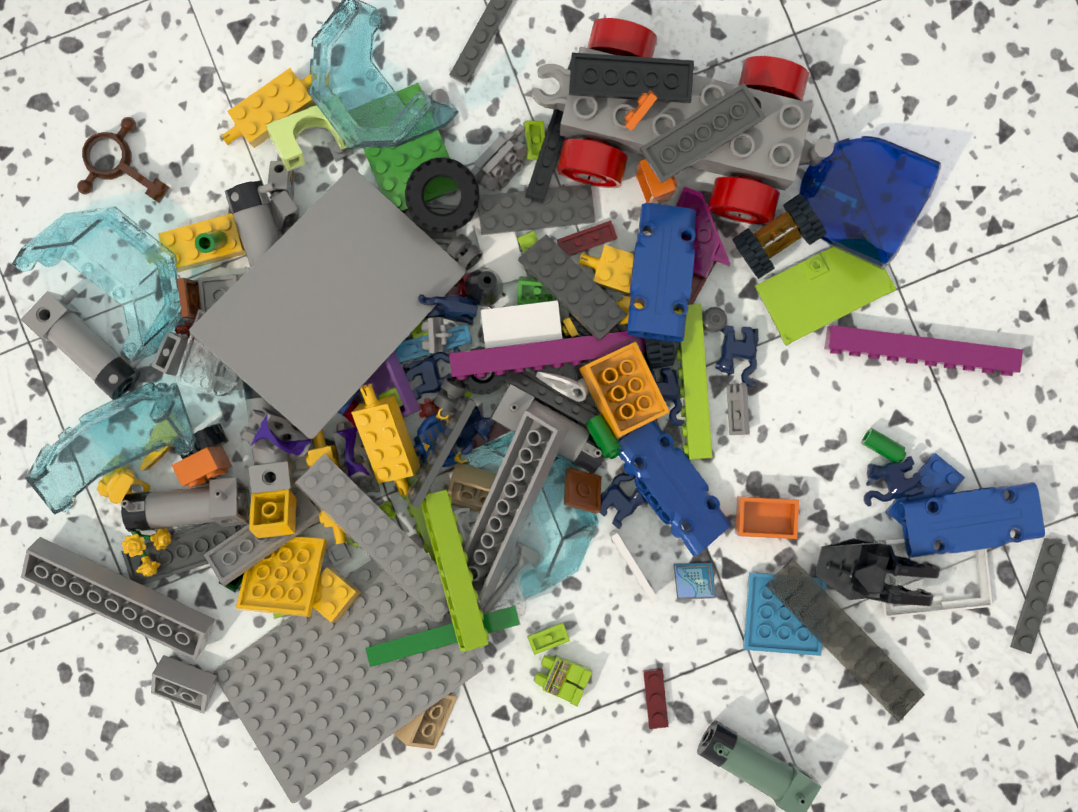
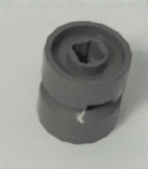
M461 234L450 243L447 252L454 259H459L458 263L465 270H469L481 259L483 252L476 245H471L472 241L465 234Z
M445 377L441 385L442 391L437 393L434 403L445 411L455 413V404L459 398H463L468 387L460 380H456L453 377Z

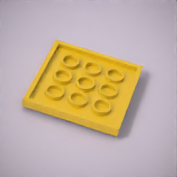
M294 537L245 571L236 609L310 617L327 541L319 538Z

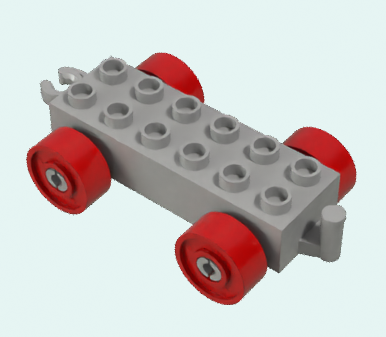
M600 18L593 22L587 48L580 47L578 53L653 58L657 35L647 27L635 22L617 18ZM752 56L746 58L738 85L693 74L691 103L655 101L632 131L625 127L624 122L626 120L624 118L630 109L634 110L638 106V100L569 95L570 70L560 65L545 64L540 66L537 71L539 78H555L559 82L560 88L555 94H546L539 88H534L532 91V98L538 105L563 111L560 135L573 138L567 139L563 143L557 172L566 178L583 184H591V186L603 188H619L622 184L628 160L627 154L622 151L643 156L640 151L642 146L745 83L766 118L689 166L727 176L715 179L708 210L720 217L742 223L767 225L772 222L780 192L777 189L785 191L795 182L798 166H816L831 155L834 148L833 143L828 138H821L814 145L805 139L813 109L812 103L803 101L809 72L806 68L795 62L778 57Z

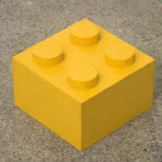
M290 489L251 493L249 530L257 538L295 534L297 498Z
M326 567L319 576L313 608L331 623L338 622L361 591L334 568Z

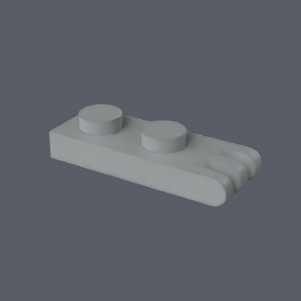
M727 384L729 435L750 434L747 384Z

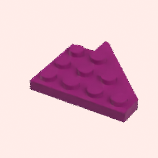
M684 187L676 207L690 208L697 212L696 236L693 249H695L693 273L707 278L714 261L729 267L731 263L703 194ZM685 236L681 237L683 240L689 241V238Z

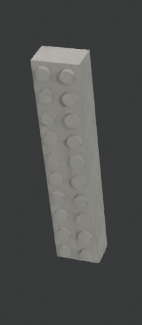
M539 408L525 410L463 550L468 557L467 567L473 575L472 585L478 594L479 600L493 595L569 429L568 426Z
M323 454L294 484L433 620L439 621L449 608L437 564L334 462Z
M39 537L26 550L21 573L22 579L194 660L198 658L206 647L215 621L214 618L42 537Z

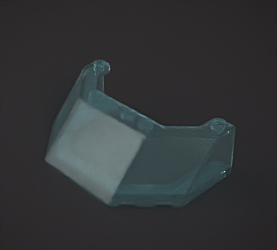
M342 0L312 38L311 47H314L313 59L310 60V74L312 75V85L309 86L308 92L310 97L348 148L398 147L446 127L459 113L452 103H439L434 101L429 94L419 92L406 105L372 62L373 40L375 32L382 24V15L376 7L361 0Z
M115 206L64 213L20 249L12 262L20 271L28 272L33 270L37 262L45 267L55 266L62 258L120 304L124 310L129 334L122 345L124 354L134 362L156 354L166 331L172 332L182 316L177 283L180 275L177 274L176 255Z
M149 382L118 399L85 413L79 418L80 423L74 428L69 426L58 435L59 440L54 444H46L41 448L25 479L55 515L59 512L70 510L73 507L76 496L97 478L103 475L108 476L120 467L125 468L137 459L142 460L149 453L159 452L165 446L176 447L175 452L177 455L189 454L193 450L196 438L178 385L172 383L168 386L167 383H158L155 386L153 382Z
M515 432L473 449L466 455L469 464L475 468H480L490 463L500 467ZM558 454L531 510L546 548L538 567L526 571L521 576L520 590L524 599L541 593L578 572L599 523L595 513L564 505L565 469L568 467L577 469V467L571 461Z

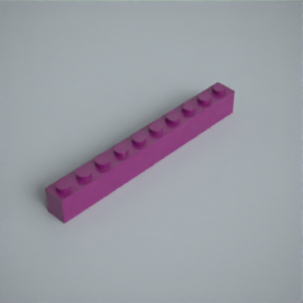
M834 325L827 327L824 347L825 350H830L831 354L841 355L842 352H849V356L860 357L861 354L868 355L869 359L887 357V361L892 362L904 359L908 364H918V361L925 362V366L937 367V364H943L944 368L956 369V366L963 367L964 371L982 369V373L994 374V371H998L1003 376H1013V373H1020L1023 349Z
M627 331L608 333L600 341L592 335L449 353L451 375L456 377V380L468 379V375L472 374L479 378L486 377L488 372H495V375L507 374L506 370L514 369V373L525 372L527 367H533V370L545 369V365L552 364L553 368L564 367L566 362H571L572 365L583 364V360L590 359L593 362L634 342H637L641 353H644V338L630 336L627 334Z

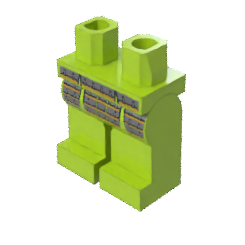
M544 654L541 666L549 670L547 675L537 671L534 682L541 686L543 691L560 697L578 707L584 693V688H586L591 677V668L556 654L554 657Z

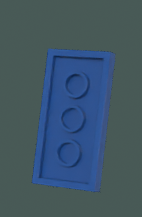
M933 453L917 472L922 479L917 485L920 484L924 489V493L914 497L895 499L885 511L899 524L902 525L899 510L901 502L939 497L941 494L953 493L965 477L936 453ZM930 502L928 504V510L932 511L934 505L932 502Z

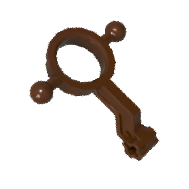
M124 117L121 120V129L117 134L101 132L90 136L85 141L82 148V158L86 169L90 173L85 180H80L77 184V189L81 194L87 195L92 192V183L97 177L103 180H113L121 177L124 173L148 188L145 194L158 203H161L170 190V187L159 179L155 178L151 182L129 167L132 162V152L124 137L128 132H132L136 128V122L133 118ZM103 139L116 141L122 151L120 163L109 171L97 170L90 160L92 147Z

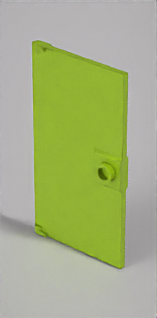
M866 231L755 285L785 346L890 292L896 291V287L893 281H891Z

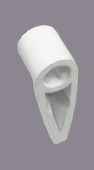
M538 371L536 377L575 401H583L590 394L584 378L575 381L571 378L548 372Z

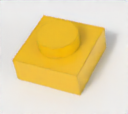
M568 317L563 320L561 329L565 336H570V338L578 336V332L571 319Z

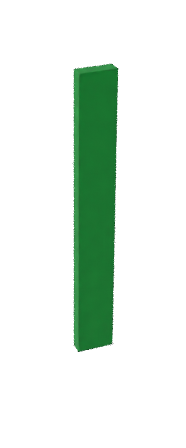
M516 605L483 614L484 619L482 622L488 634L521 625ZM453 623L365 649L369 665L373 667L458 643Z

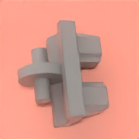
M432 317L422 321L421 329L429 333V339H423L422 348L429 350L430 353L445 352L447 337H451L452 332H446L443 317Z

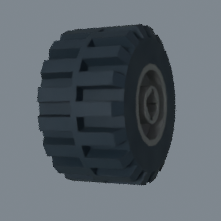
M644 338V357L649 369L674 365V342Z

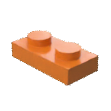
M653 91L644 92L637 101L639 103L634 110L630 109L624 118L626 121L624 123L625 127L632 131L657 100V95Z

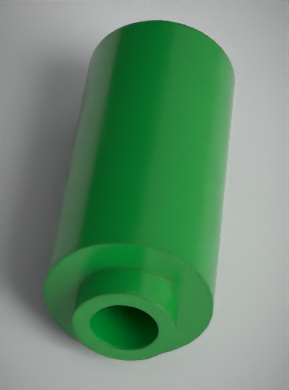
M221 230L201 233L195 239V246L202 253L221 249L227 243V237Z
M597 415L588 420L585 426L598 448L602 451L604 458L614 459L619 456V451L622 448L604 417Z
M870 428L865 433L861 441L862 445L892 462H901L906 456L904 446L873 428Z

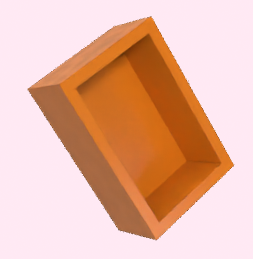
M646 159L639 161L635 175L646 203L662 204L669 201L676 191L677 182L675 177L673 176L661 184Z
M223 446L206 447L171 465L181 486L189 485L190 488L209 483L210 478L223 476L228 473L227 469L233 467Z
M737 496L735 534L745 537L797 539L799 500Z

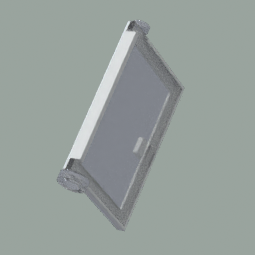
M904 538L871 541L891 545L895 556L909 558ZM938 540L934 543L936 550L940 547ZM987 549L961 553L946 552L942 555L934 554L910 558L921 564L927 561L939 566L941 569L938 578L886 574V584L902 585L912 591L918 588L924 589L927 592H931L934 597L931 606L882 602L884 618L993 607Z

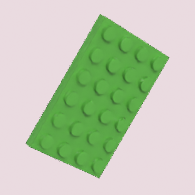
M419 83L348 112L381 193L402 212L408 211L405 189L408 178L414 169L421 163L433 158H450ZM436 177L425 187V203L460 188L454 180L448 177Z

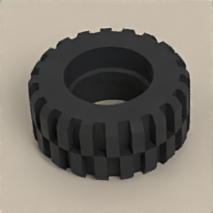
M445 157L430 159L414 169L408 178L405 189L406 206L416 223L429 231L437 233L454 232L470 222L477 211L480 199L478 183L473 173L457 160ZM436 177H448L454 180L460 188L461 199L459 205L450 213H435L425 203V187Z

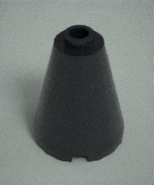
M480 268L473 271L467 277L465 292L467 298L478 301V306L488 307L500 299L503 292V283L500 276L493 270Z

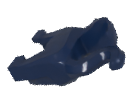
M423 294L418 296L421 304L436 305L425 318L443 317L450 321L466 322L468 325H473L478 309L477 300L459 295L436 296L432 298L425 297Z
M725 326L720 330V332L724 333V339L721 345V357L715 362V369L730 376L734 374L733 358L747 360L750 366L743 370L741 380L748 387H753L756 385V381L750 380L749 375L757 369L758 365L756 359V346L759 340L758 329L741 327V333L744 335L743 340H735L734 327Z
M458 347L453 348L454 353L461 352ZM437 352L424 360L413 361L404 365L407 371L405 374L409 382L413 381L416 376H421L423 384L412 390L416 400L421 399L422 394L441 391L444 378L452 377L451 373L441 377L437 364L439 360L450 363L448 354Z
M670 367L660 369V375L664 379L662 382H657L654 370L649 369L664 401L675 404L669 413L670 422L675 426L684 425L685 420L676 418V415L682 410L676 369L671 370Z
M477 405L474 407L456 440V445L463 448L461 451L463 455H467L473 450L474 443L471 439L476 434L481 436L485 442H489L487 435L491 432L494 422L491 418H484Z
M912 456L907 457L904 462H890L883 466L873 463L867 465L868 481L866 485L870 486L881 479H885L888 488L886 495L873 490L866 492L863 501L868 507L872 505L871 498L873 497L882 502H888L892 499L914 497L924 493V489L920 484L917 485L922 480L919 473H914L911 478H905L904 473L913 469L912 466L915 463Z
M618 474L615 476L612 483L601 493L599 513L606 516L608 513L607 509L613 506L617 513L612 524L618 529L622 527L621 521L633 514L638 506L649 504L637 488L631 497L620 488L621 481H631L636 478L628 474Z

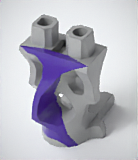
M264 407L262 411L251 410L248 419L254 422L255 425L253 429L244 426L240 432V436L249 443L250 447L262 449L272 454H278L280 448L289 453L290 458L295 461L307 453L312 439H309L296 427L290 426L291 422L285 417ZM276 422H280L283 424L280 426H274ZM290 434L291 436L288 441H284L282 439L283 435ZM266 440H270L274 445H267Z
M344 422L337 424L333 437L340 466L344 467L347 464V476L365 494L368 492H380V487L372 470L367 452L362 448L363 442L356 427L348 428L347 423ZM360 456L363 458V462L357 463L355 458Z

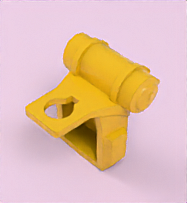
M115 456L111 460L110 466L102 480L98 482L99 485L96 489L100 495L108 497L111 502L118 504L121 503L126 494L133 493L130 488L131 485H141L143 492H148L151 486L136 478L135 472L128 469L130 462L126 457Z

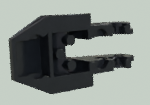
M852 538L822 546L815 575L848 600L871 599L890 604L931 606L934 597L931 592L919 588L912 591L902 585L886 584V574L938 578L941 568L927 561L921 564L910 558L895 556L891 545Z

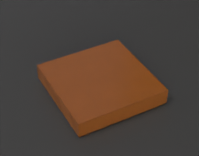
M178 278L182 318L199 320L202 316L198 281Z
M571 467L566 468L564 505L595 514L599 513L601 507L602 476Z

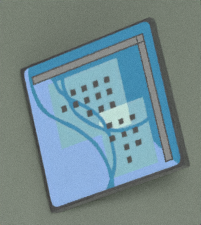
M712 562L674 564L677 600L716 598Z

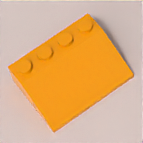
M637 342L631 343L579 368L600 414L604 417L615 438L621 437L670 413Z

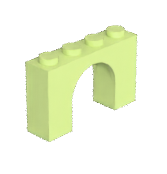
M338 97L266 125L269 137L287 171L305 165L303 152L296 140L299 134L307 128L322 127L329 130L341 150L359 143L357 131Z

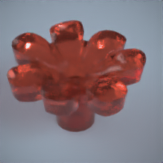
M186 320L184 321L185 325L177 326L174 331L177 334H186L189 339L193 340L195 338L190 334L189 330L198 320L192 322Z
M430 398L424 399L425 404H419L422 410L419 413L420 418H428L434 413L438 414V411L441 409L434 403V400L431 402Z

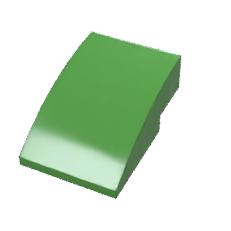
M519 276L517 305L556 301V298L535 277Z

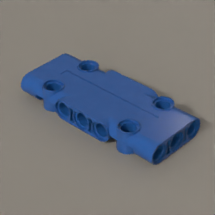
M644 203L641 205L630 284L631 299L627 326L628 335L670 342L684 341L686 314L688 312L687 304L691 295L695 256L693 245L696 236L697 212L694 209L654 203ZM643 231H648L651 235L647 236L643 234ZM685 236L689 238V241H685L681 237ZM640 303L643 308H636L634 304ZM673 309H680L682 314L675 313Z
M654 420L629 432L618 441L622 448L619 451V457L625 462V472L636 477L635 485L662 522L667 525L671 524L670 530L672 535L676 538H681L693 556L705 550L732 525L720 509L718 498L708 493L709 487L684 452L673 446V438L669 434L663 433Z
M1034 482L941 494L939 497L906 501L899 504L905 548L909 558L934 554L942 555L946 552L961 553L1004 546L1005 543H1019L1024 540L1043 538L1045 536L1039 491ZM1006 490L1009 493V497L1007 500L1004 498V493ZM930 502H932L934 505L932 511L928 510V504ZM1012 529L1015 530V536L1013 538L1010 535ZM938 540L940 547L936 550L934 543Z

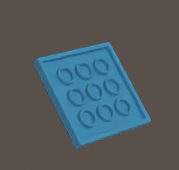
M749 572L743 649L821 656L826 583L818 577Z

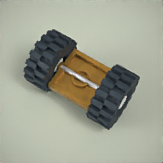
M801 194L783 204L786 212L760 228L754 235L747 228L732 239L758 279L775 269L770 258L803 237L811 245L827 234L817 214Z

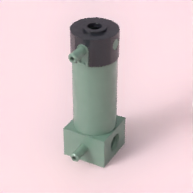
M716 720L707 728L698 745V755L771 797L777 807L786 812H807L821 789L820 784L811 774L791 762L787 765Z

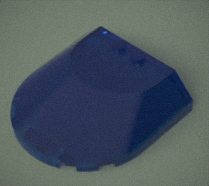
M862 136V138L851 140L847 138L834 143L832 154L816 166L809 165L801 182L800 194L817 214L827 232L825 236L820 238L822 241L883 270L896 257L934 190L942 166L939 161L878 137Z

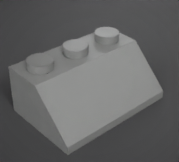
M163 655L152 673L151 693L204 714L215 689L217 676L210 671L198 669L192 664L178 661L175 657Z

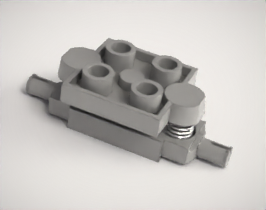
M521 124L513 132L508 130L503 137L499 136L474 162L475 166L471 172L479 185L482 184L488 190L496 187L500 191L522 170L526 164L523 157L527 149L521 141L518 142V137L526 130Z

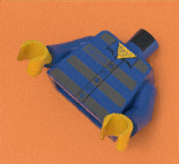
M440 409L438 414L434 413L426 418L418 428L417 436L414 437L416 444L413 446L417 457L421 456L424 463L428 462L426 457L430 450L435 449L438 435L441 432L444 433L447 427L445 426V421H441V419H447L450 414L443 416V409ZM454 445L442 467L455 465L458 462L466 463L469 459L463 461L461 459L462 453H458Z

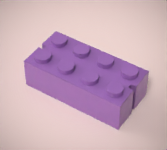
M394 350L362 386L367 385L368 387V384H372L377 399H379L377 395L395 386L403 403L399 409L404 418L421 409Z

